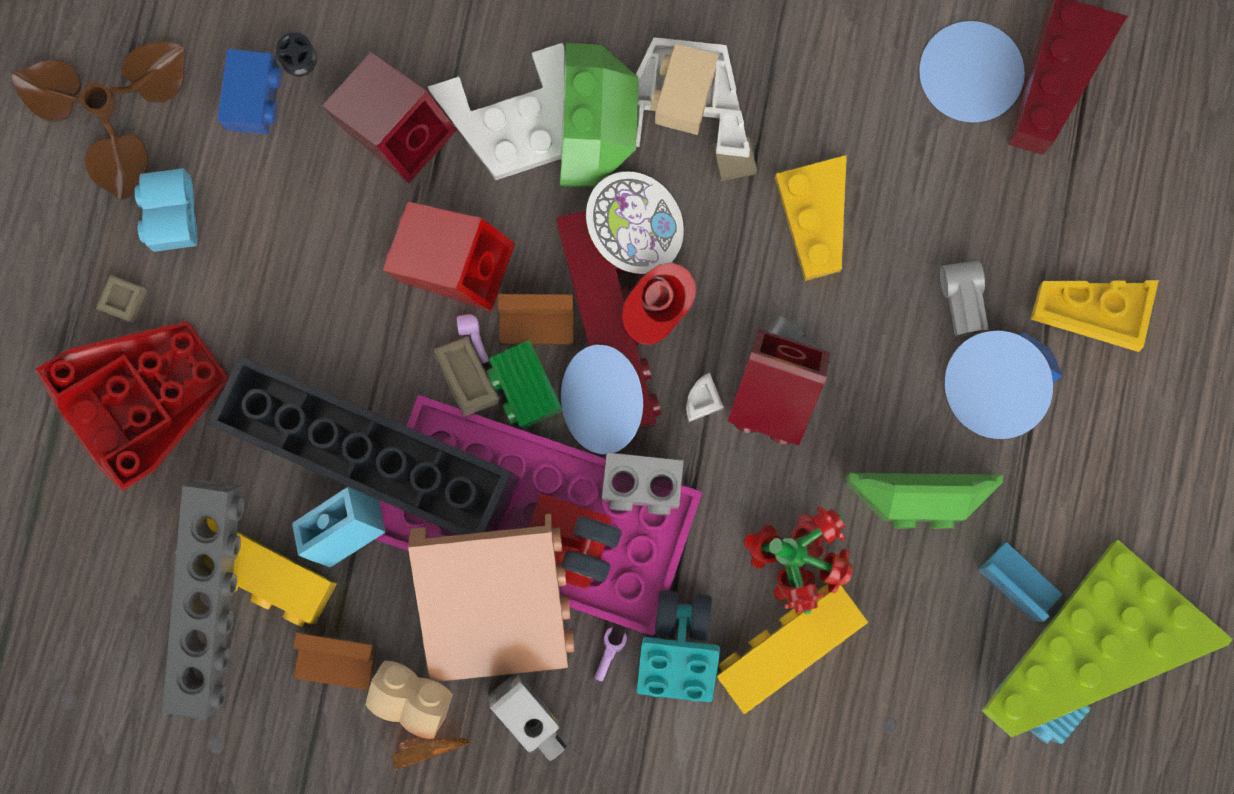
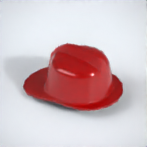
M669 262L656 266L639 278L634 289L625 300L622 310L623 327L630 338L637 343L651 345L660 342L673 330L694 304L696 286L691 273L683 266Z

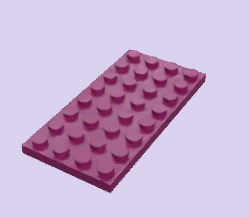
M418 395L407 427L507 469L520 477L497 531L528 528L540 494H545L611 517L610 525L620 529L622 535L616 548L607 546L604 548L601 560L608 562L611 566L606 581L601 582L591 579L588 589L566 583V586H560L561 596H568L570 608L654 636L660 590H669L702 492L681 485L679 508L671 509L670 515L647 513L648 506L633 505L632 511L609 509L610 502L602 501L606 466L605 458L476 414L463 417L461 410ZM626 473L616 475L612 481L613 488L619 493L631 491L635 484L634 479ZM658 477L651 482L650 489L657 497H666L672 492V484L669 480ZM379 501L386 532L374 540L409 551L408 544L410 529L426 527L428 538L458 535L390 504Z

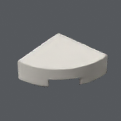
M710 373L701 377L688 395L686 403L688 422L724 408Z

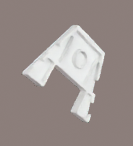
M654 37L636 73V76H638L636 146L640 147L644 110L651 111L650 106L655 89L662 90L665 77L660 76V70L665 54L672 55L676 43L718 54L717 67L703 116L720 119L716 154L749 157L750 148L737 99L727 46Z
M563 43L532 53L543 88L471 111L459 77L428 86L431 97L442 108L448 119L458 129L495 180L561 159L565 49Z

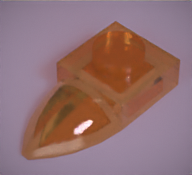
M416 737L399 743L400 751L392 754L391 758L395 770L470 744L471 740L450 737L422 743L421 737Z

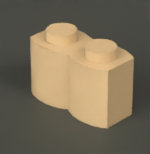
M384 661L371 681L365 705L376 716L388 721L400 722L407 731L418 737L434 739L446 718L453 695L439 682L427 678H418L411 669L400 663Z

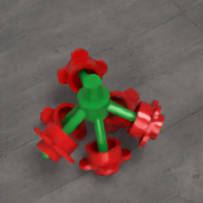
M818 506L817 510L819 513L811 517L809 514L799 516L797 519L798 526L793 530L791 538L781 540L776 534V529L768 524L764 525L761 531L755 534H747L744 538V547L749 549L752 557L750 562L754 568L761 569L765 566V563H774L776 561L785 565V568L778 573V586L773 590L774 597L777 600L788 599L789 603L783 606L784 609L794 607L796 614L804 612L808 615L811 613V610L818 608L817 600L826 597L825 593L818 594L816 584H813L815 582L814 573L809 570L805 571L802 568L805 563L820 568L819 578L821 581L829 584L828 591L833 594L837 592L840 584L846 585L852 576L853 565L848 561L849 550L843 548L839 554L829 552L823 560L818 559V557L825 553L823 547L825 541L829 544L836 538H840L841 541L845 540L844 535L841 533V530L845 528L842 521L843 517L833 509L826 511L821 506Z

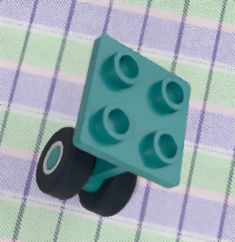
M660 590L655 634L672 637L675 626H678L677 641L649 637L642 639L637 693L653 697L712 702L720 647L718 645L685 642L686 627H689L690 639L701 641L708 639L712 597L705 594H694L692 605L677 603L678 593L676 591Z

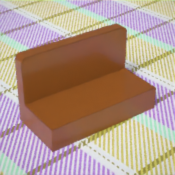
M498 294L497 309L500 314L499 341L502 345H518L527 340H530L532 345L573 344V295Z
M296 633L293 648L299 649L294 672L296 679L361 690L370 688L377 645L307 633Z

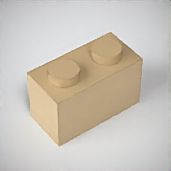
M676 43L672 55L665 54L660 70V76L665 77L662 90L655 89L650 110L655 111V124L698 135L717 67L718 54Z

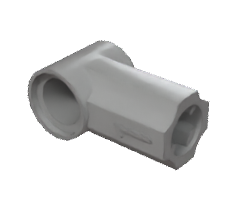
M976 260L942 265L940 267L941 288L944 297L949 300L955 337L973 336L987 332L989 328L982 295L985 290V277L981 262Z

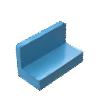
M1003 542L978 569L1033 622H1044L1049 617L1046 612L1063 595L1007 542Z

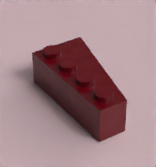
M1075 0L1052 1L1044 16L1008 145L1042 155L1050 148L1127 19V15Z

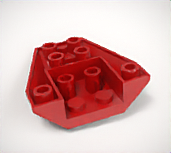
M188 321L71 348L35 368L60 415L101 472L122 492L157 470L222 392L229 379Z

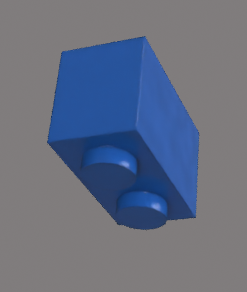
M227 49L217 118L226 131L269 135L270 123L274 124L277 118V103L273 101L275 88H280L282 81V69L278 66L271 53Z

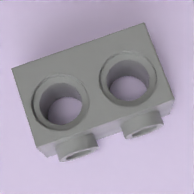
M607 453L602 501L610 502L609 509L632 511L633 505L648 506L647 513L670 515L671 509L679 508L684 461ZM620 473L629 474L634 479V487L627 493H619L612 486L614 477ZM664 477L671 482L672 492L668 496L657 497L652 493L650 484L655 478Z

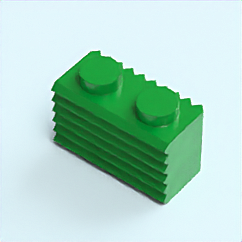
M530 340L489 358L493 368L487 370V374L495 391L501 388L504 390L508 402L502 404L511 425L518 422L523 430L562 412L561 405Z

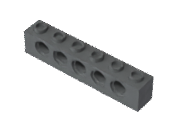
M196 479L182 486L162 713L207 720L221 709L225 703L227 688L223 685V676L230 661V649L226 648L227 634L230 633L234 621L233 611H230V601L237 587V575L233 573L234 559L237 558L241 547V538L237 535L238 521L242 518L244 512V499L240 497L241 486ZM208 516L217 522V533L208 527ZM204 554L212 558L214 570L209 569L205 565ZM200 592L205 593L209 597L211 607H207L202 603ZM197 630L202 631L206 635L207 644L202 643L198 639ZM193 667L202 672L204 681L199 680L195 676Z

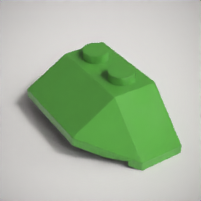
M566 43L560 170V186L595 188L600 181L612 174L636 151L638 76L603 45Z
M849 473L845 476V484L882 521L893 522V528L897 529L916 528V522H931V529H954V522L966 520L1003 483V475Z

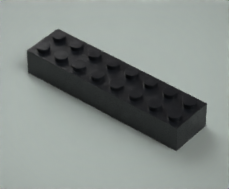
M240 355L207 424L458 535L497 531L520 480L519 476L507 469Z

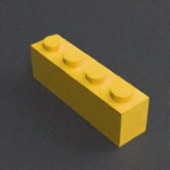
M208 516V527L217 533V522ZM237 531V535L241 538V547L237 558L234 559L233 573L237 575L235 592L240 587L252 593L249 600L266 609H270L273 604L285 611L282 615L284 619L300 627H303L305 622L316 624L337 583ZM204 554L205 565L209 569L214 570L212 558Z
M828 584L824 585L818 590V594L825 593L826 597L817 600L818 608L811 610L810 614L807 615L804 612L796 614L793 608L779 619L782 623L780 628L771 634L767 629L763 630L748 642L752 647L742 656H739L735 651L718 664L721 671L716 674V678L743 714L757 706L868 623L841 585H839L837 592L834 594L828 591Z

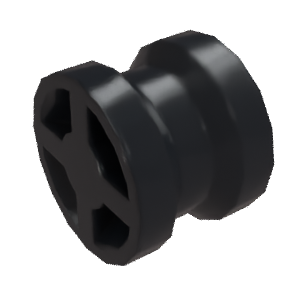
M288 33L279 39L276 45V55L288 74L302 77L314 70L317 64V55L311 42L305 35Z

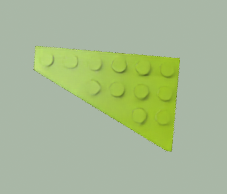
M1116 540L1107 548L981 711L1010 737H1014L1229 645L1233 639L1124 544Z

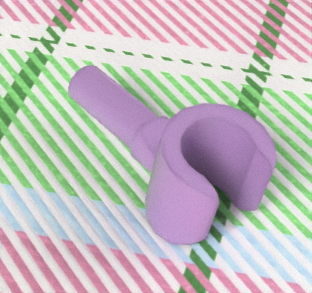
M472 314L459 315L457 317L459 336L471 334L472 343L481 364L488 362L489 359L481 341L480 325L477 317Z
M613 627L608 629L604 635L603 643L605 650L594 676L596 680L602 682L615 653L623 649L627 640L625 633L621 644L616 646L610 644L608 636Z

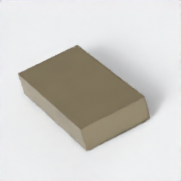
M468 336L434 349V357L463 417L498 404V396Z

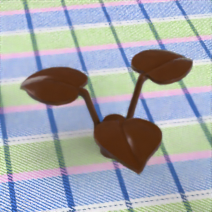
M154 42L137 47L126 56L121 66L123 76L133 84L124 87L112 86L108 89L101 83H91L85 86L78 96L75 95L80 90V78L74 68L63 61H41L27 68L14 71L11 76L21 100L34 114L48 121L67 119L72 113L73 102L82 103L86 110L100 118L109 134L110 140L99 139L89 147L85 156L86 170L90 178L98 186L119 200H124L135 192V186L139 185L140 174L147 172L148 154L144 144L138 137L127 134L117 138L116 132L109 121V116L115 112L117 107L115 96L117 94L132 93L138 89L140 95L145 100L153 103L166 102L175 97L184 81L185 49L182 45L172 42Z

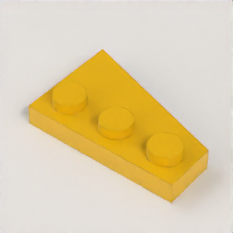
M846 155L775 175V181L804 281L837 273L842 269Z
M1146 280L1144 283H1126V281H1111L1110 283L1043 281L1038 288L1031 320L1139 352L1144 347L1159 280Z

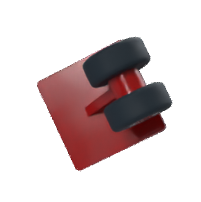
M540 494L528 528L545 526V514H551L552 527L560 528L562 551L556 552L557 563L562 562V568L565 569L566 583L588 589L591 579L601 582L606 581L611 566L608 562L601 560L605 546L611 548L618 546L622 531L610 525V516Z

